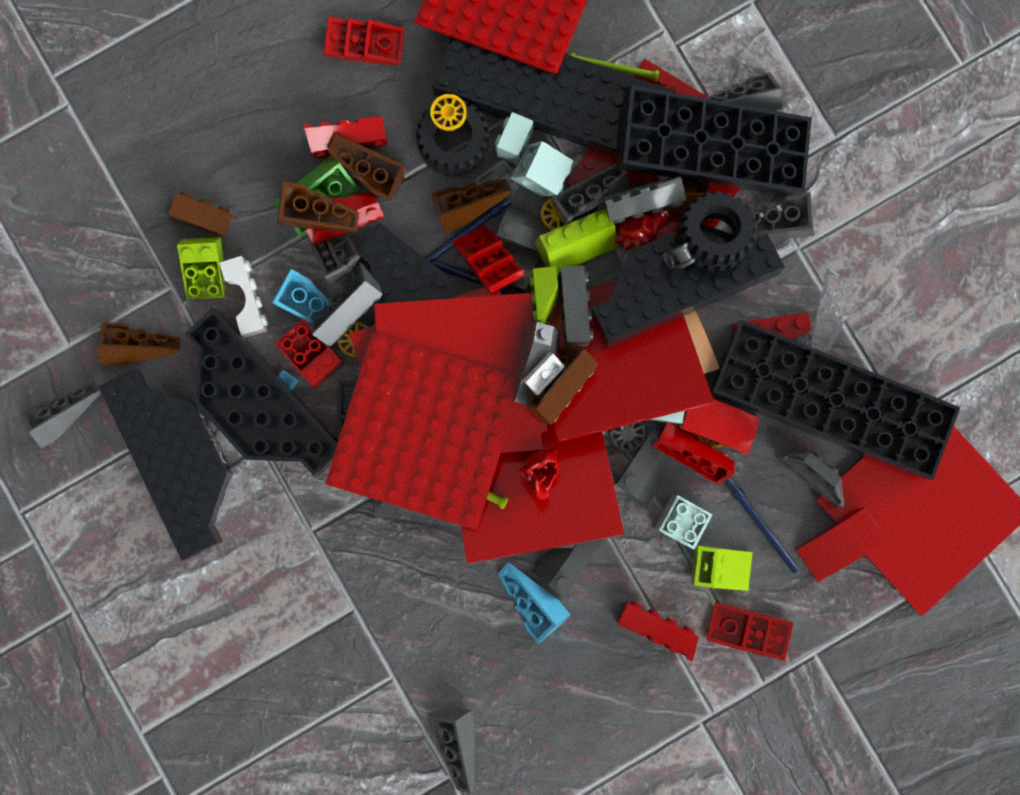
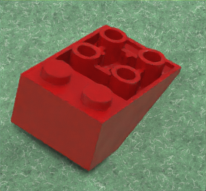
M304 318L274 343L307 382L316 389L345 364L331 347L312 335L311 325Z

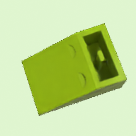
M221 237L182 239L177 244L187 300L225 298V280L219 264L224 261Z
M556 266L533 269V276L530 277L534 322L549 325L559 304Z
M696 545L690 583L694 586L748 591L753 552Z

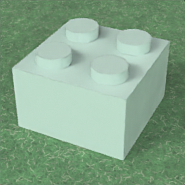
M512 112L510 118L506 117L504 121L503 134H499L496 139L495 151H497V158L501 160L504 158L508 163L517 166L533 133V121Z

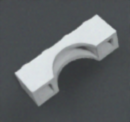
M239 256L220 262L224 280L229 284L240 286L245 293L246 302L244 309L236 316L241 336L246 338L266 332L268 320L265 314L262 315L261 307H263L260 296L256 295L257 284L255 279L251 278L250 271H252L249 260L246 261L245 258Z

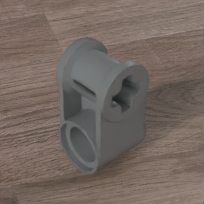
M687 242L679 244L663 253L664 261L671 269H681L696 261L687 248Z

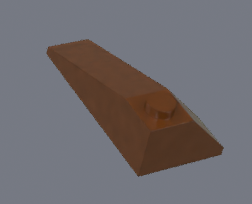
M337 134L334 135L328 150L338 162L346 167L373 194L389 201L392 200L401 186L408 170V166Z
M501 179L487 181L480 186L466 184L465 188L458 189L456 186H451L432 193L442 227L445 233L465 226L512 192L508 180Z
M282 182L276 225L357 232L359 212L339 202L336 203L303 184Z
M102 323L98 342L99 364L123 365L179 353V337L163 333L151 334L147 333L146 329H131L129 325L123 323Z

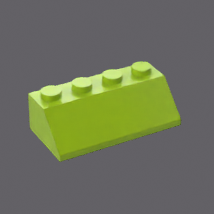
M606 208L539 236L535 241V246L545 266H556L557 274H559L561 267L577 266L616 249L617 243H614L616 238L615 224L613 221H609Z

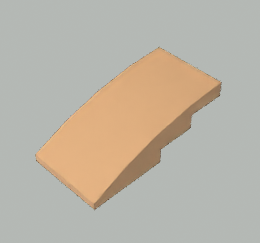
M696 311L684 315L704 374L720 369Z

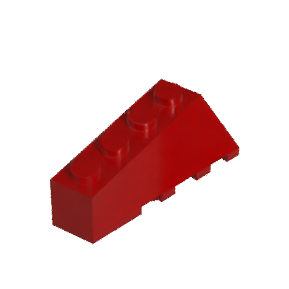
M382 116L360 118L356 120V123L341 120L337 125L322 122L319 127H311V124H304L311 153L314 158L325 159L328 155H331L328 150L335 134L366 148H381L384 144H388Z
M372 192L350 195L347 198H332V201L339 202L359 212L358 228L384 218L377 197ZM305 228L313 245L347 233L345 231Z
M667 422L663 425L652 445L655 449L717 485L729 479L735 473L734 460L730 459L727 454L716 451L710 444L701 442L693 434L679 429L676 424Z
M634 600L631 603L625 601L616 621L618 625L642 637L644 635L648 640L656 644H663L670 651L676 654L681 653L686 659L693 661L699 638L694 634V629L686 625L682 628L677 625V621L669 617L665 620L659 617V612L650 608L646 611L641 608L642 604Z

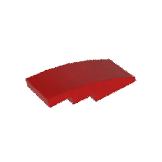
M328 17L323 55L358 62L400 65L405 28L373 20L364 22L351 18L342 20Z
M485 225L452 241L453 246L490 293L525 276L523 269L514 262L512 254L503 247L502 241Z
M713 399V404L685 410L680 429L749 455L761 418Z
M862 507L849 517L843 518L830 528L824 529L795 550L816 581L819 582L887 541V538L867 509Z
M715 602L706 641L785 661L794 622Z

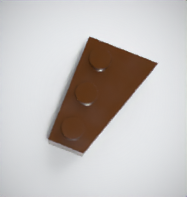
M181 192L180 194H175L168 219L172 221L176 219L184 222L187 226L192 225L203 231L225 237L233 214L229 213L230 210L222 206L215 208L210 206L211 203L206 200L200 199L197 201L192 199V195Z

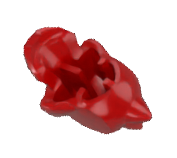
M662 210L651 213L650 216L644 214L637 218H633V216L625 217V221L620 222L615 227L617 236L614 243H623V250H627L630 247L637 248L656 240L657 233L670 218L668 212Z
M557 449L536 451L526 460L525 466L519 470V475L522 476L527 487L531 488L540 500L548 498L553 480L559 473Z

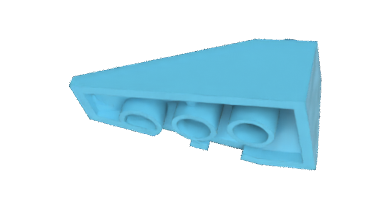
M290 269L270 302L300 319L304 318L310 324L326 305L329 307L331 305L329 300L315 287L309 278Z
M507 563L498 573L508 595L513 596L517 604L515 606L517 612H521L525 620L523 624L526 630L538 644L570 616V613L557 598L511 563Z

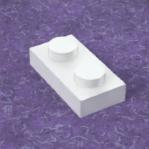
M549 352L522 381L538 396L565 366L553 353Z

